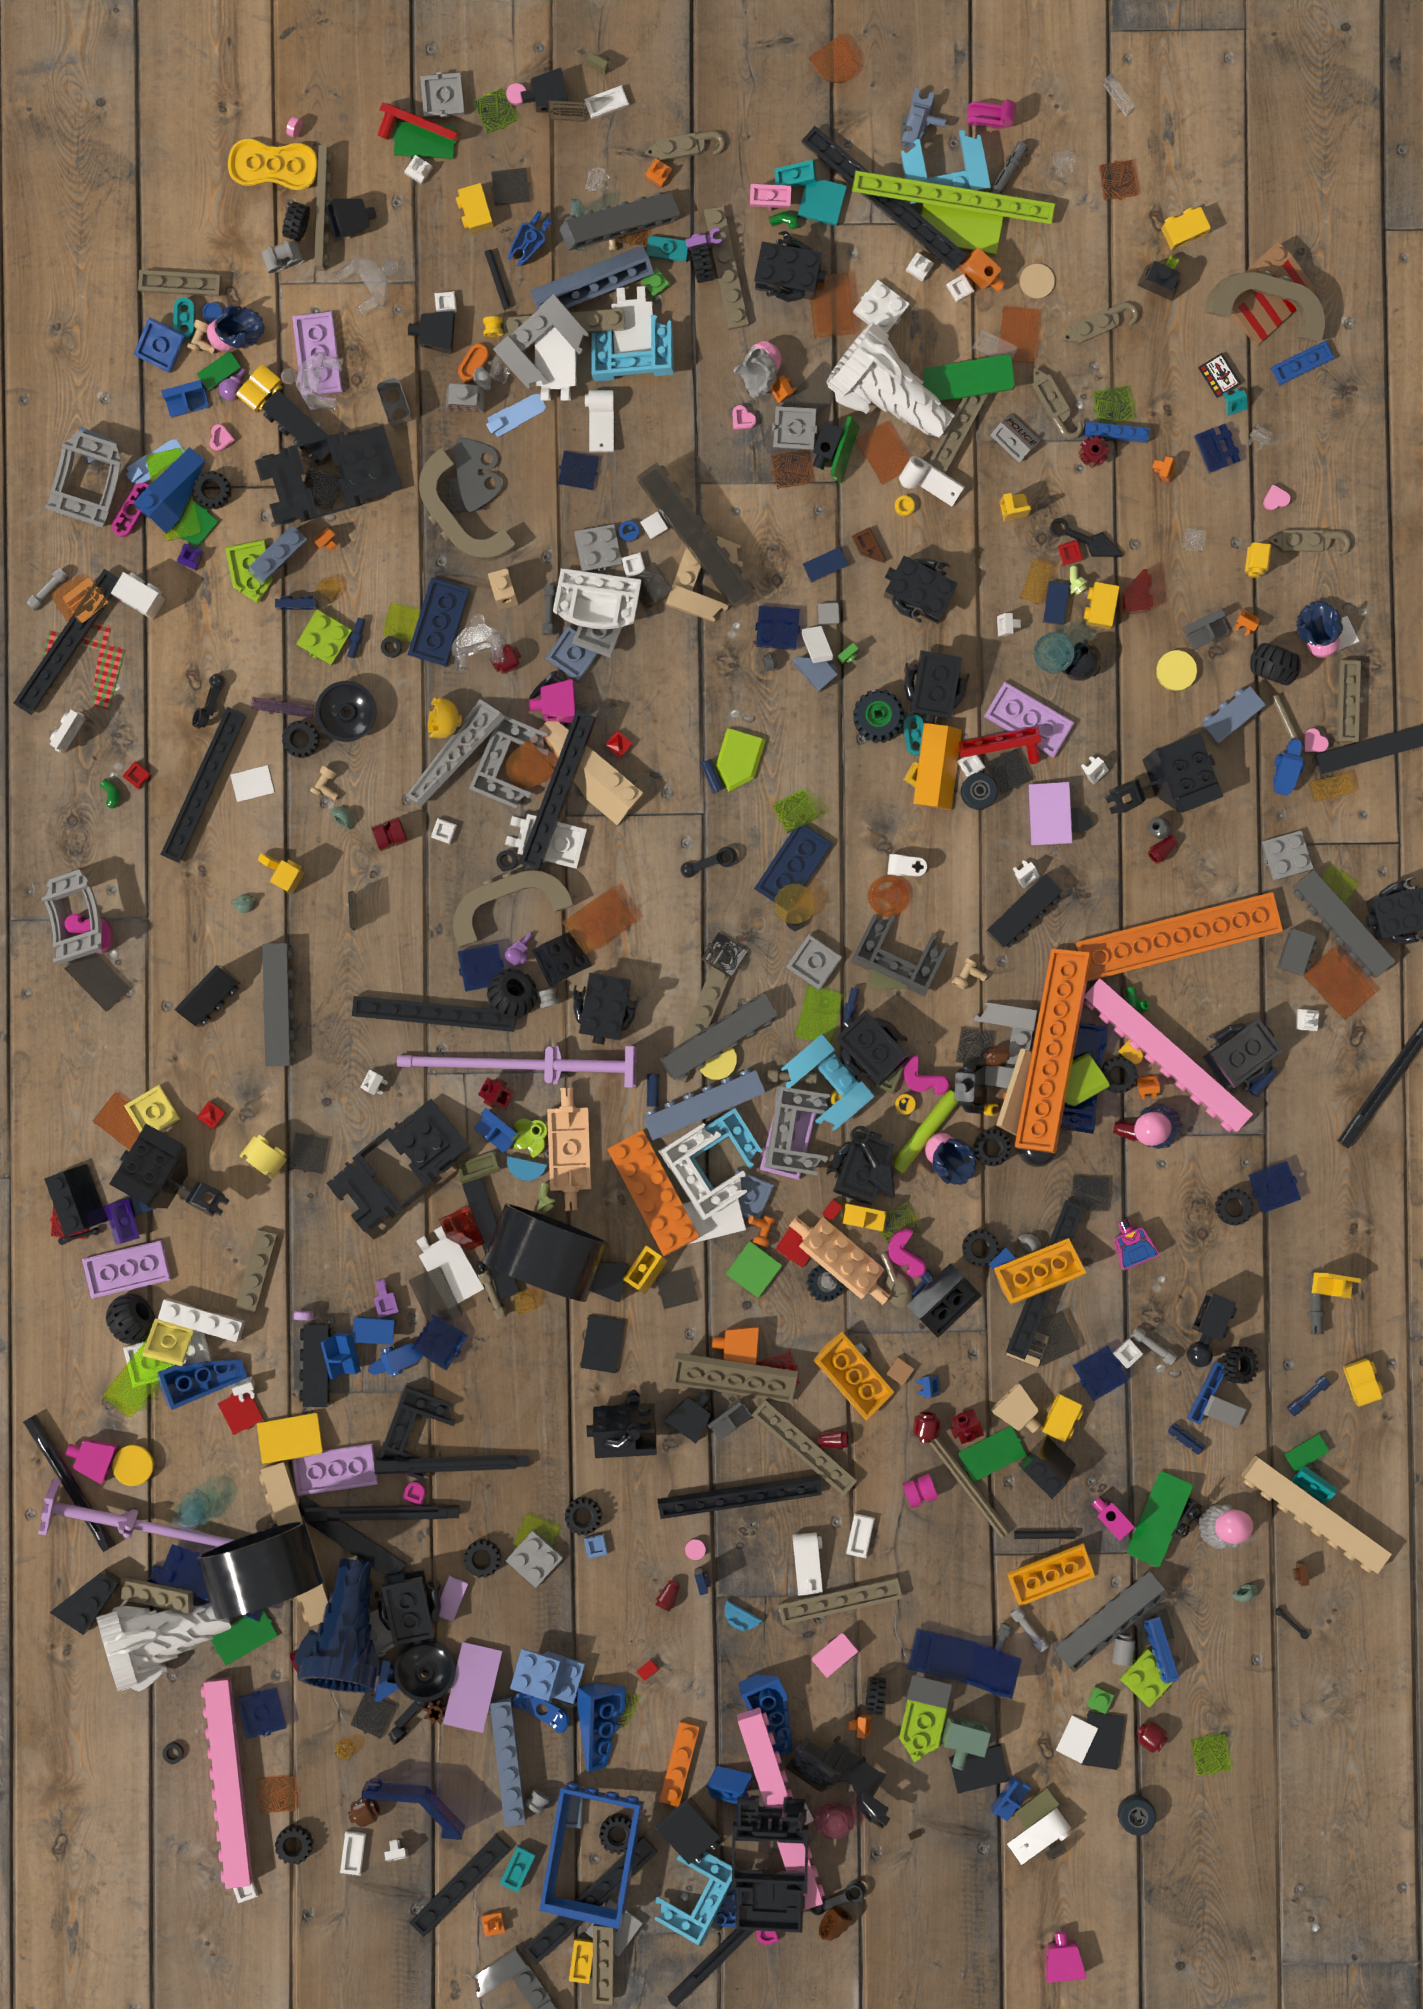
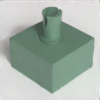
M952 1715L947 1716L942 1741L944 1747L956 1750L952 1764L953 1768L964 1770L968 1753L985 1758L991 1735L988 1725Z

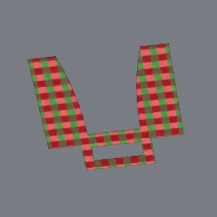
M94 623L91 628L104 631L102 641L84 637L80 645L100 650L94 682V706L109 710L125 649L107 645L112 627ZM49 631L42 660L60 635V632ZM57 679L55 680V682L53 683V685L51 686V688L49 689V691L47 692V694H49V693L51 692V690H52V688L54 687V685H55Z

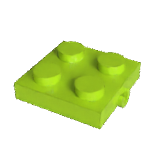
M316 610L296 645L308 651L309 655L315 659L318 657L332 666L352 630L339 623V620L334 617H329Z
M1146 1648L1136 1660L1133 1659V1665L1129 1666L1119 1679L1150 1708L1160 1696H1163L1162 1694L1166 1692V1689L1173 1682H1162L1160 1669L1156 1666L1157 1659Z

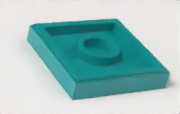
M818 178L817 182L805 184L797 217L837 226L847 186Z

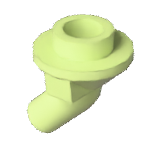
M1070 567V593L1079 595L1087 588L1085 584L1088 581L1082 577L1078 578V567Z
M546 1183L541 1184L538 1195L539 1204L537 1211H543V1213L554 1208L553 1204L555 1203V1199L548 1198L547 1196L549 1185Z

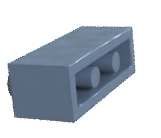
M291 525L249 566L248 572L263 586L305 545L307 539Z
M1243 687L1233 694L1236 697L1230 703L1226 700L1218 707L1220 710L1215 715L1210 713L1202 720L1204 724L1200 728L1215 746L1265 706L1264 702L1251 687H1248L1246 690Z

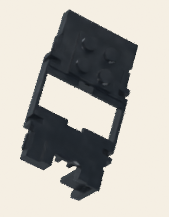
M384 425L362 431H352L347 433V435H344V432L325 436L279 449V454H269L254 461L260 481L272 478L279 502L269 504L274 522L271 523L272 527L290 524L297 519L302 523L365 504L364 500L371 501L380 498L381 495L403 489ZM327 440L334 466L338 465L342 479H339V483L347 507L318 515L311 489H305L301 475L306 473L298 447Z
M432 1099L413 1112L414 1115L411 1114L403 1121L404 1123L401 1122L399 1124L396 1122L394 1124L396 1127L393 1130L388 1128L352 1157L353 1162L351 1164L347 1161L345 1163L347 1167L334 1176L333 1180L330 1179L326 1183L340 1201L344 1200L343 1197L346 1194L351 1197L359 1208L351 1217L363 1232H366L372 1239H377L383 1234L381 1228L378 1227L383 1223V1220L387 1218L391 1221L437 1184L442 1179L441 1173L446 1172L457 1160L471 1150L470 1146ZM386 1139L389 1140L400 1155L405 1153L412 1161L408 1166L424 1185L401 1204L397 1202L385 1185L380 1187L373 1179L376 1173L363 1158Z
M738 1796L737 1806H735V1819L737 1821L733 1822L732 1890H736V1893H734V1906H736L735 1930L802 1933L803 1910L805 1909V1896L803 1894H807L809 1825H805L807 1820L805 1799L784 1797L783 1807L771 1808L759 1806V1796ZM764 1840L778 1841V1843L805 1844V1872L777 1871V1875L763 1874V1870L735 1869L736 1841L763 1842Z

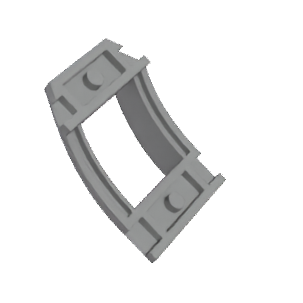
M77 431L71 436L72 438L62 443L58 469L45 509L57 515L61 514L94 525L95 527L103 528L112 504L120 473L121 460L118 447L115 443ZM75 453L110 464L100 504L65 494Z
M78 869L49 879L46 886L48 891L46 896L42 897V902H45L49 913L53 933V947L56 948V958L53 959V963L72 964L74 959L96 952L102 954L100 913L93 890L83 871ZM83 891L89 910L91 931L72 937L71 932L65 927L67 914L61 898Z

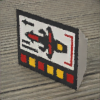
M1223 353L1198 367L1217 398L1241 384Z

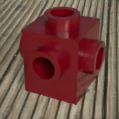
M1095 436L1091 439L1088 437L1080 444L1082 448L1078 453L1079 457L1091 469L1096 464L1100 466L1108 459L1106 455L1110 451L1108 449L1109 445L1103 438L1099 439ZM1092 447H1094L1098 452H1093Z
M487 1077L478 1095L485 1099L484 1104L492 1108L496 1105L506 1110L515 1092L506 1087L507 1083L499 1078H496L494 1081Z
M974 1409L959 1413L951 1418L953 1426L950 1427L954 1438H959L961 1444L972 1442L984 1436Z

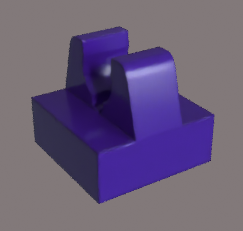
M184 543L176 562L196 571L204 552Z

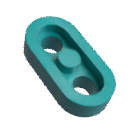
M182 297L174 303L173 329L187 335L185 339H189L195 332V306L189 298ZM187 306L188 311L182 312V308ZM183 327H188L187 332L181 331Z
M909 715L903 723L906 750L913 756L920 755L924 726L922 718L918 715ZM915 722L917 728L911 729L909 724ZM914 742L919 743V749H914L912 744Z

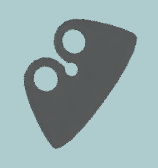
M458 438L455 446L458 483L464 505L469 512H472L489 502L501 490L502 481L496 473L488 472L482 476L478 475L479 469L490 470L494 468L498 462V456L493 448L466 438ZM491 453L493 455V462L489 465H484L481 462L482 454ZM493 477L497 480L495 489L489 490L485 487L484 482L487 478Z

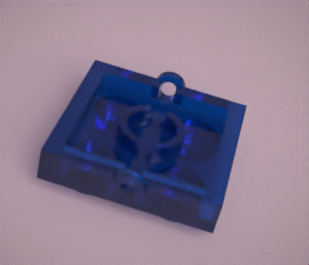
M759 606L758 622H756L755 631H757L756 647L796 650L797 636L800 634V626H798L800 609Z
M498 944L458 952L461 967L459 968V973L463 977L465 992L488 988L490 980L497 973L503 971L504 964L503 959L501 960Z
M1287 1161L1248 1174L1253 1188L1252 1193L1254 1198L1257 1199L1261 1213H1266L1301 1200L1296 1186L1297 1179L1292 1175Z
M432 1314L426 1326L423 1327V1331L420 1333L412 1350L447 1371L453 1359L459 1356L461 1352L459 1349L468 1335L436 1314Z
M1108 1345L1072 1365L1080 1378L1079 1382L1083 1388H1086L1093 1401L1129 1381L1121 1368V1362L1118 1358H1115Z
M277 1687L264 1691L258 1690L236 1699L246 1739L263 1735V1737L269 1736L271 1732L287 1728Z

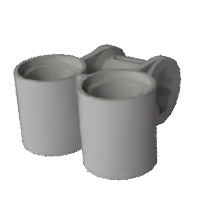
M285 240L283 244L274 247L268 246L269 249L261 253L268 273H276L287 266L293 267L304 262L298 241L288 242V240Z

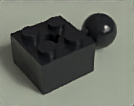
M1209 1291L1206 1292L1192 1326V1329L1202 1333L1200 1340L1192 1343L1187 1350L1188 1361L1193 1366L1199 1368L1211 1363L1213 1350L1210 1345L1213 1338L1221 1341L1222 1337L1225 1338L1229 1331L1228 1322L1230 1318H1234L1237 1312L1235 1302Z

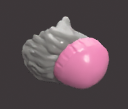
M760 341L752 346L743 363L734 368V373L740 374L744 378L745 388L748 389L749 395L752 398L767 395V392H771L772 387L777 381L776 374L782 363L781 353L772 343Z
M1231 1504L1213 1505L1210 1509H1206V1512L1202 1513L1199 1518L1201 1538L1215 1549L1240 1546L1253 1532L1251 1517L1243 1511L1233 1509Z

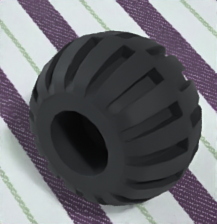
M1262 643L1251 655L1250 668L1251 672L1255 675L1287 686L1293 683L1300 674L1301 659L1299 655L1287 649Z
M503 970L490 980L487 988L488 1002L497 1014L500 1013L502 1017H509V1019L521 1018L531 1012L536 1004V984L528 974H523L524 972L521 970Z
M125 1294L117 1297L109 1305L106 1312V1323L109 1326L110 1332L114 1334L113 1336L126 1344H136L146 1340L155 1320L152 1307L143 1297L136 1294Z

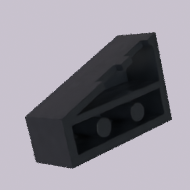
M105 1568L49 1613L84 1635L89 1631L97 1619L96 1617L99 1616L119 1586L121 1579Z

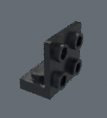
M575 930L545 942L532 950L550 987L592 966Z

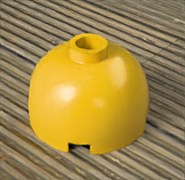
M435 697L431 703L435 707L433 711H429L428 733H431L429 737L437 739L447 738L455 733L457 727L461 726L462 715H458V708L452 701Z

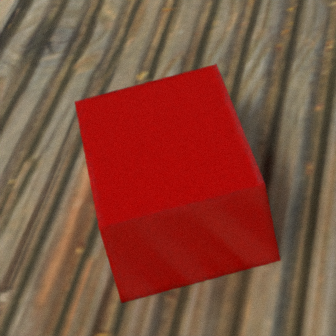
M832 1199L822 1215L832 1221L842 1206Z
M650 1659L636 1672L645 1681L659 1668Z

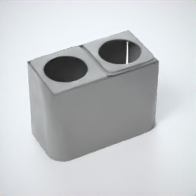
M391 378L378 383L377 391L389 424L395 427L412 421L400 381L397 378ZM395 389L399 392L400 399L397 403H389L386 400V393L389 390ZM398 408L405 410L407 416L394 421L392 417L393 411Z

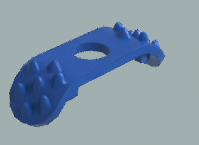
M521 1692L512 1701V1705L515 1708L525 1710L553 1727L557 1733H564L566 1731L569 1717L563 1709L553 1703ZM539 1704H544L547 1706L548 1712L540 1714L536 1707Z

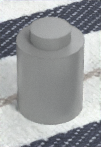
M1121 1634L1115 1639L1112 1663L1122 1666L1133 1665L1135 1640L1132 1639L1131 1635Z

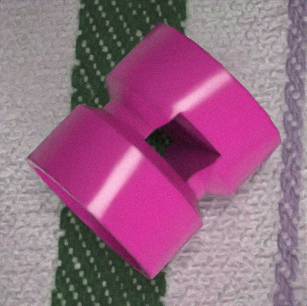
M929 1474L918 1477V1482L910 1480L902 1483L911 1509L920 1506L922 1500L928 1503L938 1499Z

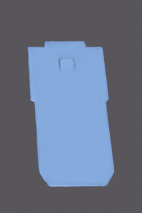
M533 394L487 418L489 423L486 425L491 434L495 433L499 437L518 427L521 423L542 413L546 409V405L541 400L540 394Z
M177 439L170 440L128 466L127 470L129 472L126 473V476L132 484L135 482L137 484L144 483L157 475L159 471L175 462L185 451Z

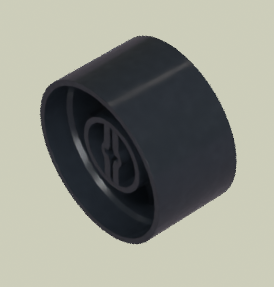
M505 1203L483 1263L503 1274L569 1299L586 1302L609 1243L551 1217Z
M305 1521L291 1522L265 1529L222 1544L197 1557L216 1619L231 1618L281 1603L306 1593L323 1583Z

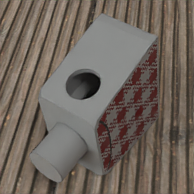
M466 384L448 385L445 410L484 413L485 392L479 386Z

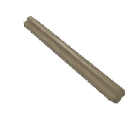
M939 1437L931 1440L929 1444L1001 1538L1005 1537L1009 1533L1008 1528Z

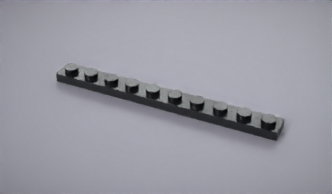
M816 126L801 140L805 147L852 187L855 171L870 173ZM861 193L952 272H955L967 258V254L903 200Z

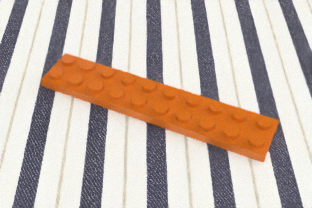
M1271 892L1075 942L1077 951L1090 952L1092 954L1087 980L1091 981L1283 932L1274 894Z
M1051 949L1016 1136V1148L1056 1153L1092 954L1090 952Z

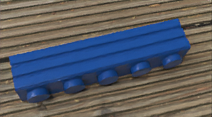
M1086 422L1084 437L1093 438L1097 436L1099 439L1147 443L1150 428Z
M1214 1362L1187 1416V1419L1199 1425L1205 1415L1203 1412L1210 1396L1215 1395L1225 1375L1221 1370L1224 1369V1366H1221L1220 1363Z
M1160 1617L1145 1620L1144 1627L1149 1634L1148 1640L1152 1644V1653L1156 1656V1666L1160 1669L1162 1682L1171 1683L1180 1680Z

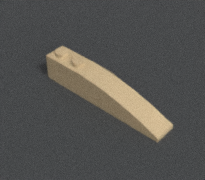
M546 721L540 728V731L547 733L548 737H543V739L558 759L569 730L559 722ZM586 746L574 778V783L592 805L618 826L644 794L590 747Z

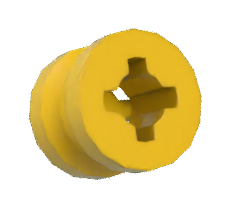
M498 316L483 318V324L485 325L484 336H503L504 331L501 328L503 318Z

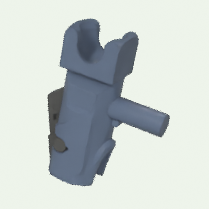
M915 89L910 111L902 115L901 145L903 147L914 148L915 144L913 141L916 139H920L921 144L926 135L925 128L929 124L945 128L946 119L929 115L935 100L934 92H930L927 99H921L920 89Z

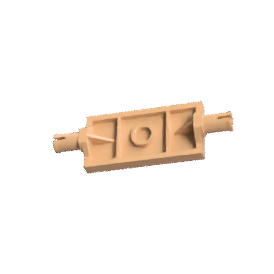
M560 1088L561 1107L559 1109H547L550 1191L562 1190L565 1193V1211L571 1210L570 1202H572V1211L578 1210L577 1192L582 1189H591L588 1107L576 1108L574 1106L573 1088H568V1096H566V1088Z
M798 1216L789 1224V1227L802 1236L803 1242L799 1247L860 1299L869 1293L882 1305L887 1301L890 1294L877 1285V1279L885 1269L824 1217L811 1228L799 1219Z

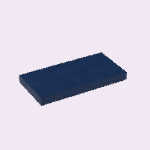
M431 577L407 654L408 656L447 667L470 589Z
M799 822L796 824L797 828L794 827L754 888V890L786 911L790 909L832 845L830 841Z

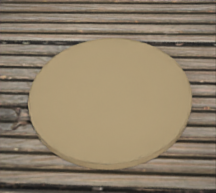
M1032 264L1026 267L1020 276L1022 291L1028 297L1034 299L1046 297L1054 287L1055 278L1052 271L1042 264Z

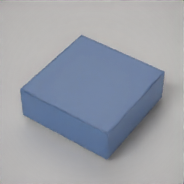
M604 1533L584 1538L588 1559L608 1555Z

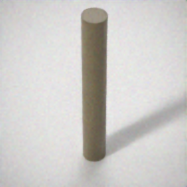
M1279 694L1271 697L1290 739L1296 738V740H1300Z

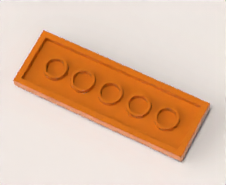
M643 1130L607 1149L664 1257L700 1238Z

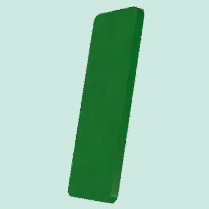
M1009 354L929 367L923 371L925 388L932 392L940 402L1010 391L1015 388L1012 357Z
M1166 1472L1158 1474L1127 1549V1553L1130 1556L1154 1567L1162 1565L1173 1539L1171 1534L1179 1524L1192 1493L1193 1485Z

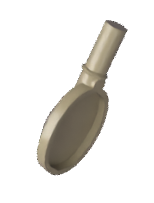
M888 1252L883 1253L881 1258L888 1273V1277L885 1280V1291L890 1294L888 1299L896 1307H907V1304L912 1301L911 1285L902 1274L896 1273Z

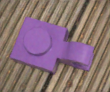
M714 228L707 236L702 233L692 235L691 238L686 239L687 248L691 250V246L707 244L708 248L711 245H721L724 243L723 240L715 239V235L722 232L721 229Z
M385 1279L376 1281L379 1296L374 1297L378 1316L382 1317L399 1312L394 1291L387 1292Z

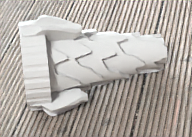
M870 323L844 353L826 381L828 387L835 392L836 402L851 409L863 411L866 414L869 412V404L872 402L884 412L889 411L903 423H910L925 434L939 438L955 415L945 408L939 399L922 385L923 381L915 376L909 367L899 359L888 340L889 335L875 323Z
M211 1603L193 1606V1612L189 1614L173 1610L156 1613V1610L150 1612L149 1608L120 1606L115 1607L111 1613L96 1617L118 1691L129 1688L138 1692L144 1690L167 1672L166 1665L162 1664L163 1662L178 1658L177 1654L192 1650L200 1645V1643L213 1639L214 1635L231 1629L229 1618H215Z

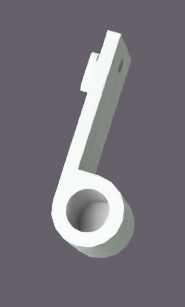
M589 390V394H585V407H589V452H614L613 390Z
M916 456L910 457L899 476L903 487L911 489L919 485L950 506L954 505L965 487Z
M817 1532L792 1535L798 1596L823 1593L819 1549L822 1548L821 1536H817Z
M1056 1807L1007 1845L1019 1862L1024 1864L1058 1838L1060 1841L1070 1835L1069 1830L1071 1826Z

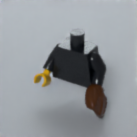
M993 1047L987 1050L981 1057L968 1058L963 1066L956 1071L954 1099L960 1102L965 1112L984 1113L986 1116L998 1115L992 1112L993 1107H999L997 1104H986L984 1106L986 1066H997L1008 1061L1010 1058L1008 1047Z

